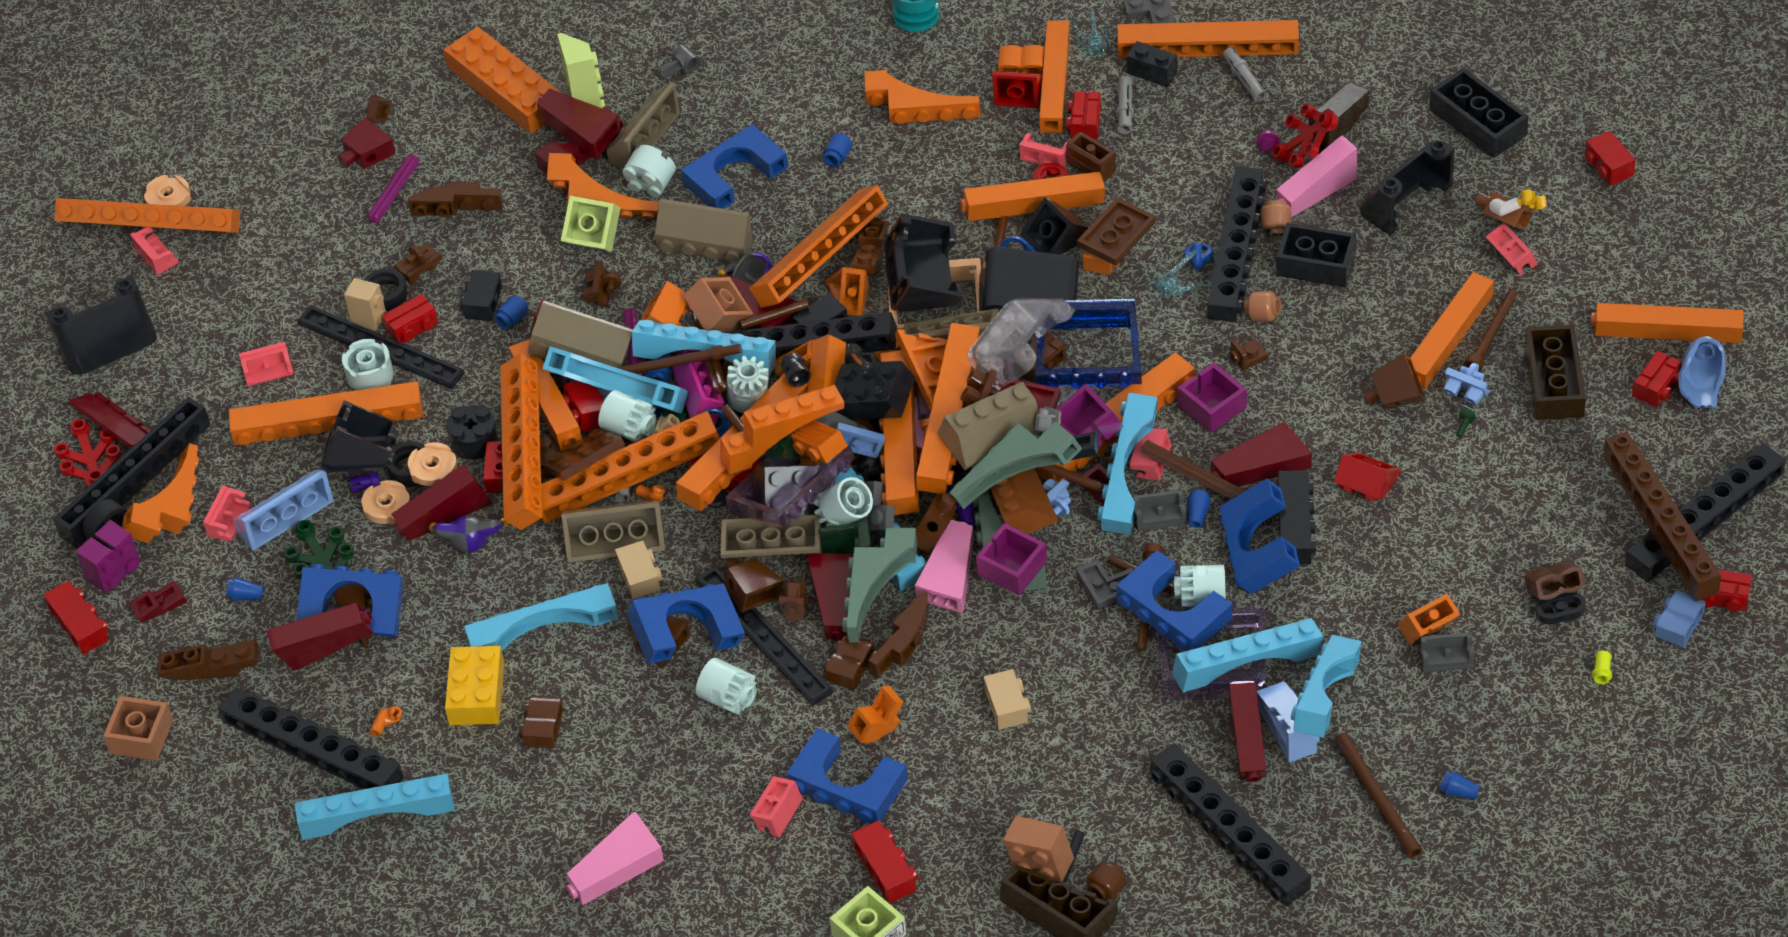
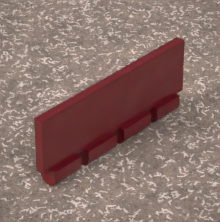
M100 392L94 393V395L91 393L69 400V405L130 449L151 431L149 427L143 425L142 422L132 415L127 414L125 410L111 402L110 399Z

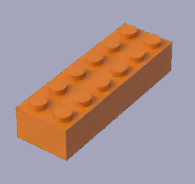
M478 26L443 49L446 65L451 71L530 134L546 124L540 119L537 102L548 89L560 91Z

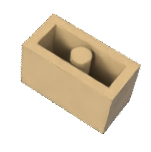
M354 278L344 294L350 321L367 329L377 331L380 324H383L381 316L387 313L380 285Z
M643 540L615 549L619 568L632 599L660 591L659 581L663 580L662 574L658 566L654 567L655 558L651 548H646Z
M1011 669L984 676L985 693L998 730L1027 723V713L1031 712L1028 698H1023L1022 696L1024 692L1021 678H1016L1014 670Z

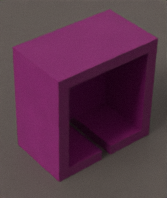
M1213 362L1198 373V392L1197 378L1195 376L1178 387V406L1212 433L1247 408V389Z
M1087 384L1082 386L1056 409L1061 411V427L1072 436L1096 432L1098 447L1103 444L1101 442L1103 438L1108 440L1123 427L1113 411Z
M111 520L97 531L95 536L112 547V550L91 537L75 551L85 580L104 593H107L112 588H116L129 572L131 573L137 569L140 563L131 533Z
M1004 523L992 537V543L988 542L976 556L978 575L1020 596L1047 563L1046 543Z

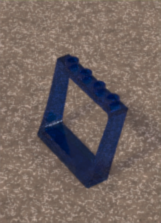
M1135 299L1039 301L1035 384L1054 388L1058 386L1080 388L1085 384L1095 385L1098 388H1103L1106 385L1128 387L1131 384H1142ZM1128 328L1130 331L1133 365L1129 367L1045 368L1046 332L1050 329Z

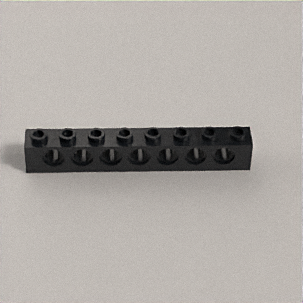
M1235 167L1207 303V319L1236 322L1237 314H1242L1243 300H1240V298L1246 294L1247 282H1244V278L1249 279L1250 265L1247 263L1253 259L1254 248L1251 247V244H1256L1257 230H1254V228L1259 227L1260 213H1258V209L1261 210L1264 203V196H1261V193H1266L1267 179H1263V169Z
M886 312L726 333L742 334L755 338L764 337L768 340H774L777 361V358L810 340L826 335H831L846 342L845 355L892 350L896 348L895 333L898 327L892 313ZM725 358L720 360L721 367Z
M187 397L53 519L59 537L76 548L84 542L87 537L84 536L82 530L83 522L92 507L106 499L114 500L120 506H123L177 457L189 443H192L211 426L206 408L190 397Z
M1762 443L1756 449H1751L1740 462L1733 463L1726 473L1718 475L1706 489L1702 488L1692 500L1684 502L1679 507V511L1698 540H1702L1782 476L1786 459L1765 443ZM1650 530L1643 539L1631 544L1626 551L1625 565L1646 582L1652 580L1672 564Z
M235 687L218 707L222 722L362 789L400 783L403 779L401 766L395 759L381 756L372 748L362 747L351 738H343L332 729H324L311 719L305 720L297 716L290 709L284 710L276 706L271 700H263L257 697L250 690L244 691Z
M1175 743L1150 759V775L1154 782L1157 784L1161 783L1173 800L1176 801L1178 799L1183 804L1186 813L1190 817L1195 816L1200 821L1204 831L1208 834L1212 833L1224 850L1229 849L1234 854L1237 863L1241 867L1246 866L1251 871L1255 881L1259 884L1263 883L1276 901L1281 900L1288 906L1311 890V875Z

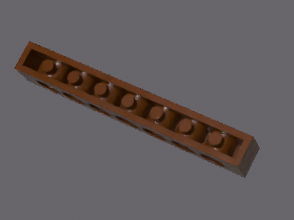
M1628 431L1606 438L1604 443V460L1695 601L1718 594L1721 573Z

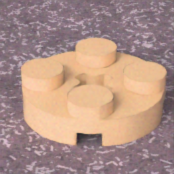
M163 175L153 179L146 187L147 192L144 193L146 204L186 206L191 201L190 188L187 181L176 175L175 178H168V175Z
M436 442L424 444L425 448L419 451L415 449L410 454L408 469L414 483L432 486L457 469L455 454L451 452L447 445ZM432 462H436V464H437V465L434 466V467H429V466H427V465H431Z
M392 480L381 481V485L374 488L373 485L364 492L361 499L365 517L378 524L396 523L392 513L411 501L405 486ZM387 500H390L391 502L387 505H382L381 503L386 502Z

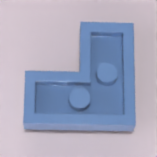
M838 422L836 429L840 430L848 446L827 464L846 469L853 452L877 458L885 442V435Z

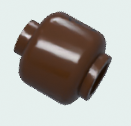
M1102 862L1098 864L1087 877V891L1097 894L1096 898L1108 901V899L1113 900L1126 884L1123 869L1115 863Z

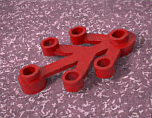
M1303 104L1300 109V115L1308 119H1315L1317 122L1312 126L1301 121L1299 116L1289 114L1285 120L1286 127L1298 129L1302 133L1286 144H1276L1272 150L1275 160L1282 163L1289 162L1291 167L1299 169L1304 163L1305 156L1315 158L1319 153V147L1325 133L1328 131L1332 132L1338 125V116L1333 110L1326 109L1321 113L1315 110L1313 105ZM1301 145L1298 153H1293V150Z
M76 419L72 422L70 430L72 436L75 439H79L83 454L69 450L66 443L55 445L54 452L57 458L68 459L60 463L61 473L64 476L71 475L83 479L86 486L89 487L115 461L119 460L122 454L119 446L110 445L116 438L104 429L100 432L101 440L92 451L88 435L91 432L90 426L87 421ZM106 450L107 458L98 468L97 461ZM73 461L86 465L89 471L76 468Z

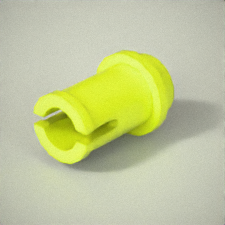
M1598 651L1595 654V669L1591 675L1597 684H1607L1612 678V672L1610 671L1612 655L1607 651Z

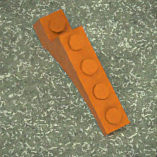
M887 70L865 71L867 105L880 106L882 104H889L890 123L904 124L906 122L948 121L951 119L981 117L979 96H952L932 93L901 82L889 75Z
M549 153L547 181L557 189H566L569 186L568 202L570 196L613 203L621 207L619 214L621 218H632V215H641V218L655 219V216L658 215L659 202L635 199L614 192L588 176L576 164V159L572 154Z
M832 385L745 411L743 431L720 438V458L729 475L752 468V464L769 448L798 428L829 413L844 409V400L836 386Z
M191 443L187 445L179 456L177 469L172 481L164 490L142 503L137 504L134 502L125 513L122 528L131 533L133 539L149 544L154 536L159 535L161 528L173 533H179L184 526L187 527L192 517L189 509L194 500L192 488L197 480V476L194 473L199 463V457L197 456L198 446Z

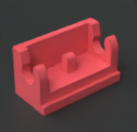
M1027 133L1020 143L1021 160L1041 165L1056 163L1063 167L1067 164V142L1060 149L1047 144L1036 143L1031 139L1032 134Z
M1505 223L1485 236L1519 274L1524 273L1522 268L1525 264H1528L1531 268L1537 265L1530 249Z
M146 227L137 233H131L130 236L135 250L157 275L179 263L178 259L173 256L174 253L165 247L156 234L145 238L147 234L153 231L151 227Z
M285 342L239 353L247 386L294 374Z
M1153 428L1135 446L1129 466L1130 469L1143 470L1145 472H1137L1136 477L1160 481L1165 465L1142 454L1141 448L1144 442L1149 440L1169 451L1171 442L1167 429Z
M227 486L221 487L203 521L207 536L227 541L233 540L236 534L233 519L247 512L251 506L249 501L239 499L245 497L246 494L244 492L227 488Z
M776 776L772 777L750 813V817L754 820L759 831L763 832L766 826L769 828L772 836L780 838L803 800L796 782Z

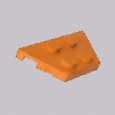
M898 329L895 337L912 374L916 377L915 380L923 398L931 411L947 339L932 338L920 333L918 336L905 334V330Z

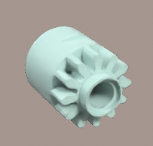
M743 356L741 363L735 359L733 360V366H728L727 402L735 411L744 413L768 390V369L764 368L763 361L756 364V357L754 356L751 360H747L746 356Z
M614 390L606 397L602 404L598 420L601 429L613 434L623 436L633 442H638L645 439V436H649L655 428L656 415L653 413L656 408L650 403L634 399L630 395Z
M849 477L818 494L819 499L814 501V504L819 509L815 510L814 513L820 515L819 523L827 522V529L834 527L838 531L870 513L873 506L872 494L863 481Z
M1224 565L1180 566V576H1174L1175 599H1181L1182 609H1192L1213 590L1226 599Z
M712 658L700 673L696 685V694L699 698L738 715L740 710L743 711L745 708H748L755 699L757 692L755 686L757 682L754 680L756 676L721 659Z

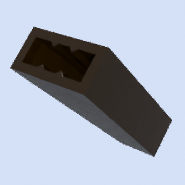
M1349 82L1317 110L1322 113L1324 110L1330 109L1338 116V125L1332 132L1328 131L1325 133L1319 147V154L1340 136L1343 135L1345 137L1368 107L1369 90ZM1313 118L1309 119V125L1311 126L1317 122Z

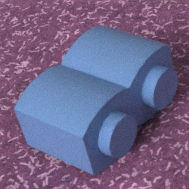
M1676 591L1672 597L1668 596L1664 604V612L1662 614L1658 613L1653 623V628H1656L1655 637L1684 648L1704 614L1706 601H1695L1693 596L1680 591Z

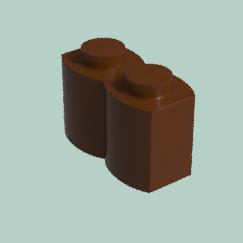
M1569 561L1557 562L1548 569H1534L1524 576L1528 593L1542 600L1555 598L1562 592L1571 593L1578 591L1586 585L1582 568Z
M847 634L842 640L839 639L835 645L833 656L828 658L824 664L826 681L855 690L869 666L868 660L871 654L875 651L874 642L859 638V643H849Z
M532 695L529 703H525L524 717L526 719L524 723L520 724L519 736L523 738L525 746L555 748L564 710L562 697Z

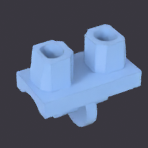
M1472 363L1469 368L1462 366L1460 372L1449 367L1445 372L1447 380L1443 388L1444 392L1456 397L1461 387L1467 389L1464 396L1466 402L1477 405L1483 396L1487 398L1490 390H1487L1488 384L1482 381L1485 375L1478 372L1479 365L1476 363Z
M1049 478L1043 485L1055 514L1065 517L1070 513L1068 504L1071 503V500L1068 498L1069 493L1067 491L1069 482L1062 479L1058 483Z

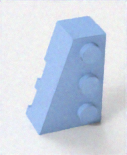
M1283 681L1256 691L1259 711L1287 761L1292 762L1317 753V742L1320 741L1318 736L1293 731L1294 721L1291 720V712L1293 706L1297 705L1298 700L1294 690L1290 689L1286 682Z

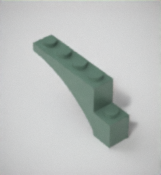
M1057 422L1046 428L1038 439L1018 423L1007 432L1006 436L996 446L990 449L989 453L978 464L973 466L971 471L961 481L956 483L949 493L955 498L957 504L965 509L989 488L1016 474L1053 464H1063L1066 466L1082 448L1076 439Z
M988 490L974 500V508L979 507V512H975L976 527L981 526V531H976L978 546H983V548L988 542L992 543V537L1003 525L992 505ZM1045 565L1025 590L1047 588Z
M886 528L885 538H881L880 547H854V556L849 557V572H852V576L847 577V592H850V596L845 597V612H848V617H843V632H847L849 643H859L865 616L881 589L910 563H916L918 545L916 528Z

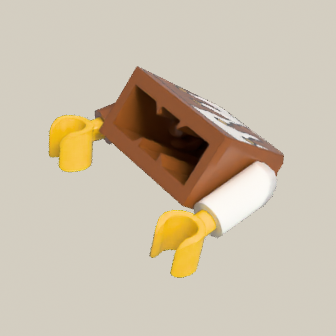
M1530 189L1521 191V199L1517 197L1509 199L1495 192H1492L1491 195L1480 192L1475 202L1476 205L1485 208L1484 214L1524 231L1534 210L1543 209L1547 205L1546 196H1535V191Z

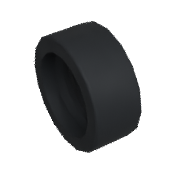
M379 269L368 274L364 281L379 285L393 284L398 286L395 292L383 296L387 312L402 305L407 299L408 292L404 277L396 270Z
M407 441L392 447V453L395 456L390 467L387 466L389 478L392 481H397L405 487L420 485L412 481L409 471H400L395 466L399 461L408 458L415 449L419 451L425 448L424 445L419 442Z
M106 499L97 503L88 512L83 522L82 530L84 536L88 539L92 537L105 547H109L96 538L95 533L102 528V525L111 516V521L122 527L127 510L114 500Z

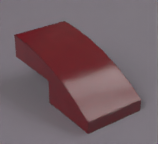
M172 581L154 594L150 589L129 604L138 620L142 622L164 614L188 601L178 584Z

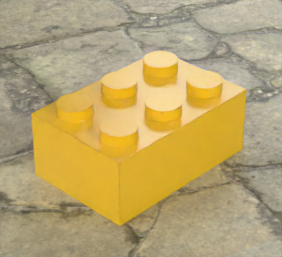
M501 646L451 647L445 703L449 725L499 724L505 663Z

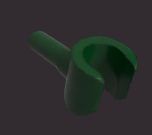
M1465 405L1459 413V417L1464 419L1456 434L1460 438L1463 436L1469 423L1471 424L1476 419L1475 409L1468 405Z

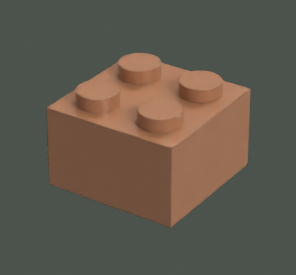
M730 277L700 278L684 295L689 308L695 313L701 327L705 330H718L720 332L738 331L741 328L739 321L753 315V312Z
M120 696L103 735L109 754L157 761L173 723L168 703Z
M1015 816L1003 839L1013 868L1016 865L1049 876L1048 880L1062 882L1074 859L1064 828L1061 825Z

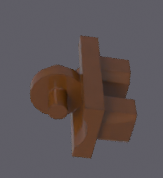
M427 242L419 248L412 245L409 247L410 254L397 262L395 269L408 282L414 283L419 280V275L425 270L431 271L436 268L437 262L442 259V255L436 252Z
M601 260L595 263V270L587 271L585 274L586 283L590 288L583 289V298L588 304L598 302L601 307H608L610 293L621 287L622 280L616 275L615 271L609 272L603 267L604 263Z
M975 368L969 374L967 382L975 386L976 389L968 385L962 392L960 399L971 405L998 393V389L992 387L997 372L990 369L985 374Z
M791 580L786 582V592L779 596V604H785L783 609L784 615L790 621L802 619L806 612L804 605L811 602L812 595L806 594L807 581Z

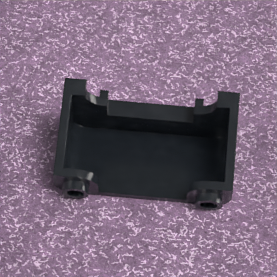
M1441 140L1428 143L1385 177L1360 205L1361 216L1389 236L1398 230V224L1395 222L1397 212L1394 210V206L1418 187L1429 192L1432 188L1436 187L1447 191L1453 186L1455 148Z
M901 213L887 235L884 246L892 310L905 312L956 306L958 302L962 301L964 291L959 283L951 282L948 252L951 247L955 246L957 241L953 223Z
M1005 247L990 248L986 252L979 274V311L999 309L1000 319L1004 317L1006 310L1052 315L1051 323L1053 327L1060 330H1073L1079 277L1078 260L1071 256Z
M132 275L119 280L114 285L113 289L116 297L73 315L67 307H57L45 312L56 347L72 374H86L155 342L157 335Z
M344 400L327 438L319 469L328 473L383 470L385 466L390 467L395 454L392 453V447L389 444H394L398 437L399 431L395 430L397 422Z

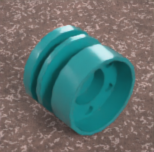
M892 0L893 21L902 30L910 32L924 31L933 27L939 20L938 0Z

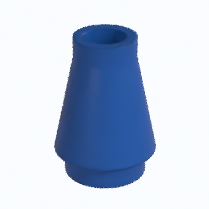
M1193 490L1187 496L1188 525L1190 527L1201 528L1203 526L1204 518L1211 503L1209 494L1206 491Z
M235 577V579L229 578L226 597L232 598V601L262 600L264 585H258Z
M1453 770V773L1446 771L1439 790L1445 792V795L1475 800L1480 785L1471 782Z

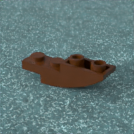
M479 181L459 182L418 192L408 197V204L411 215H439L446 217L456 216L457 209L467 211L471 209L502 210L503 198L501 189L481 188Z
M873 218L862 228L859 235V247L851 263V268L866 270L867 274L879 273L884 255L889 221Z
M923 591L918 597H914L910 601L909 606L902 613L896 615L892 623L893 634L888 636L885 644L878 651L876 650L871 654L868 660L870 674L878 679L893 663L902 667L916 650L928 620L929 601L926 591Z
M253 639L213 649H208L205 644L162 653L158 655L157 675L162 678L177 680L239 676V669L258 665L259 644Z

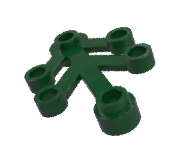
M308 520L298 522L295 528L297 538L301 541H306L314 555L300 553L298 548L294 546L285 549L286 561L289 563L298 562L293 569L295 577L301 580L302 572L299 571L310 564L325 565V569L334 570L330 562L339 543L345 537L343 529L335 526L329 530L330 540L323 551L315 537L316 530L314 524ZM343 543L339 546L340 557L335 566L346 567L349 559L353 557L354 550L350 543Z

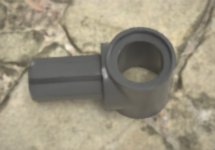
M681 45L673 52L672 61L659 68L657 73L662 80L669 78L677 72L691 74L692 70L699 69L701 59L686 45Z

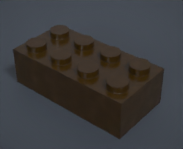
M1575 326L1526 327L1524 348L1535 420L1584 417L1586 396Z

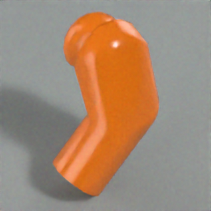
M640 484L636 489V495L646 501L660 499V502H662L664 499L665 488L662 486L654 485L650 489Z
M393 706L379 711L369 733L373 736L381 737L386 726L397 723L401 719V708Z

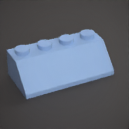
M314 470L302 476L296 482L281 489L278 493L261 501L255 507L233 519L239 537L254 551L295 526L298 522L334 502L326 472Z

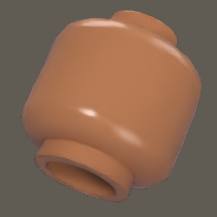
M1284 200L1266 201V205L1261 208L1262 228L1270 230L1271 235L1284 234L1286 224L1291 223V207L1285 204Z
M1254 291L1250 294L1249 299L1245 301L1244 310L1254 322H1272L1281 313V300L1272 291Z

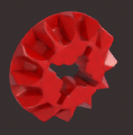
M1046 163L1034 170L1032 180L1046 179L1047 174L1053 178L1069 176V173L1060 164Z

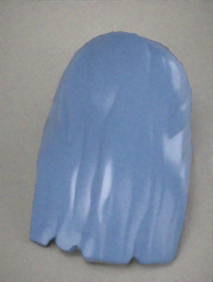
M1707 336L1700 337L1693 341L1685 351L1683 366L1678 378L1679 390L1682 396L1688 399L1695 408H1717L1718 392L1726 374L1725 351L1718 340Z

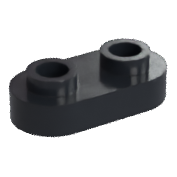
M1571 592L1558 595L1552 599L1540 600L1536 606V618L1543 624H1555L1579 618L1585 612V598L1579 593Z

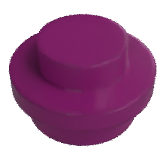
M1271 130L1263 131L1257 137V147L1261 151H1272L1276 144H1280L1278 135Z

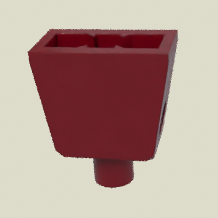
M364 118L342 138L344 153L338 156V160L345 168L356 162L360 167L366 169L396 153L393 139L368 118Z

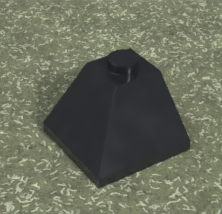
M1044 197L1020 235L1037 252L1062 255L1077 246V240L1089 227L1074 213L1051 199Z

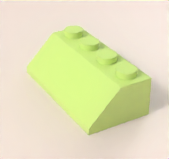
M563 33L557 34L568 96L603 108L605 106L604 99L600 100V97H604L601 83L597 84L598 81H601L598 67L595 68V65H598L596 52H591L589 43Z

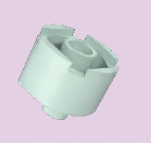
M640 145L638 149L634 150L622 171L625 179L629 182L628 188L636 192L642 189L647 191L650 196L659 198L676 171V166L672 159L668 156L666 160L661 156L662 151L653 146Z
M362 339L352 343L346 354L345 352L343 353L342 363L346 379L354 391L390 386L394 372L386 345L376 343L373 339Z

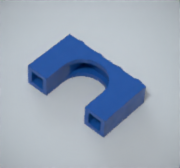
M752 124L694 162L686 165L681 169L683 185L707 206L725 209L733 204L735 200L733 187L717 174L721 168L733 162H747L756 166L771 179L788 168L787 154Z
M1268 478L1220 506L1222 516L1220 521L1226 533L1225 542L1229 547V560L1234 568V581L1239 588H1243L1249 593H1255L1300 566L1296 547L1282 536L1258 550L1250 551L1251 538L1256 528L1263 521L1286 508L1282 489Z
M1157 550L1116 585V601H1118L1121 607L1129 609L1136 614L1139 620L1147 622L1154 627L1160 635L1166 636L1173 641L1179 649L1189 651L1200 648L1232 620L1233 604L1213 590L1190 610L1174 612L1162 608L1155 601V597L1174 581L1176 563Z
M310 564V568H302L296 621L327 612L328 602L336 590L346 585H359L366 588L372 598V635L398 638L405 581L401 575H398L399 572L384 570L383 574H378L369 568H359V572L349 571L350 568L345 566H335L334 570L325 569V565Z
M708 584L702 588H687L670 594L665 592L649 598L639 597L632 601L627 613L647 664L671 660L677 646L666 618L673 614L684 613L699 619L705 625L716 651L739 646L745 634L724 584Z
M817 728L788 770L787 779L796 782L801 794L804 793L811 796L820 804H830L841 813L849 812L865 823L881 821L908 780L907 765L884 756L870 778L862 784L852 787L836 785L826 777V774L841 752L840 738Z

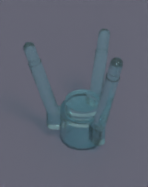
M1090 8L1092 33L1088 35L1086 41L1075 21L1072 20L1070 23L1083 45V51L1088 52L1090 55H1099L1108 49L1107 41L1110 21L1106 20L1102 36L1097 32L1094 9Z
M1192 250L1168 273L1155 281L1156 289L1164 297L1170 294L1174 298L1180 293L1212 283L1213 278L1179 289L1177 287L1180 285V282L1175 274L1196 254V250Z

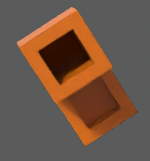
M882 686L872 706L856 708L847 728L861 744L875 742L893 731L901 720L897 717V714L903 704L902 699L890 686Z

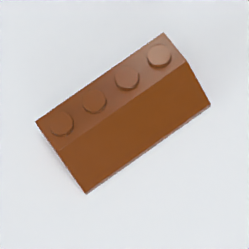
M1035 468L1009 477L990 488L1006 524L1026 534H1030L1058 522V518Z

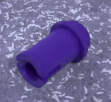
M373 470L370 471V474L349 478L350 484L361 483L351 487L353 493L368 489L372 485L373 488L381 485L379 473H374Z
M956 502L957 509L955 512L958 513L959 521L973 526L974 529L976 524L972 512L974 509L973 503L971 502L963 509Z

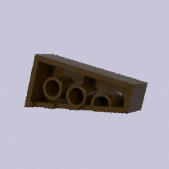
M1016 865L1001 880L999 901L1056 937H1101L1116 921L1118 902L1111 899L1104 901L1096 898L1097 894L1089 891L1085 893L1077 891L1065 882L1056 883L1048 880L1049 876Z

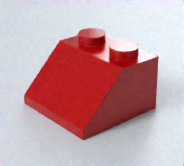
M992 72L994 105L1039 109L1042 92V74Z
M1358 452L1342 455L1334 482L1340 484V489L1354 493V490L1363 493V498L1376 501L1386 497L1402 469Z

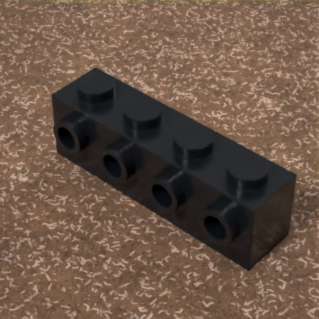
M1278 471V487L1282 489L1286 506L1285 509L1279 512L1280 536L1296 547L1299 564H1311V554H1316V539H1311V534H1315V519H1310V515H1314V500H1309V495H1314L1313 480L1309 481L1308 471Z

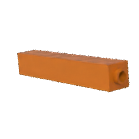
M1047 20L1039 117L1040 133H1063L1070 21Z
M1092 172L964 189V199H960L962 213L966 212L968 221L1031 214L1036 211L1044 197L1051 199L1066 209L1104 203L1105 186L1101 173Z
M1472 272L1411 356L1422 389L1425 390L1492 298L1494 280Z
M1597 303L1596 313L1591 312V327H1595V336L1691 341L1707 336L1719 342L1741 343L1743 335V310Z
M826 335L812 341L811 377L808 382L807 393L835 384L840 367L845 363L846 342L831 335ZM805 454L801 456L800 465L823 464L819 461H813Z
M530 339L510 346L511 359L521 353L538 363L539 413L559 450L564 451L568 449L571 443L582 441L577 421L549 371L542 369L544 365L542 358L527 353Z

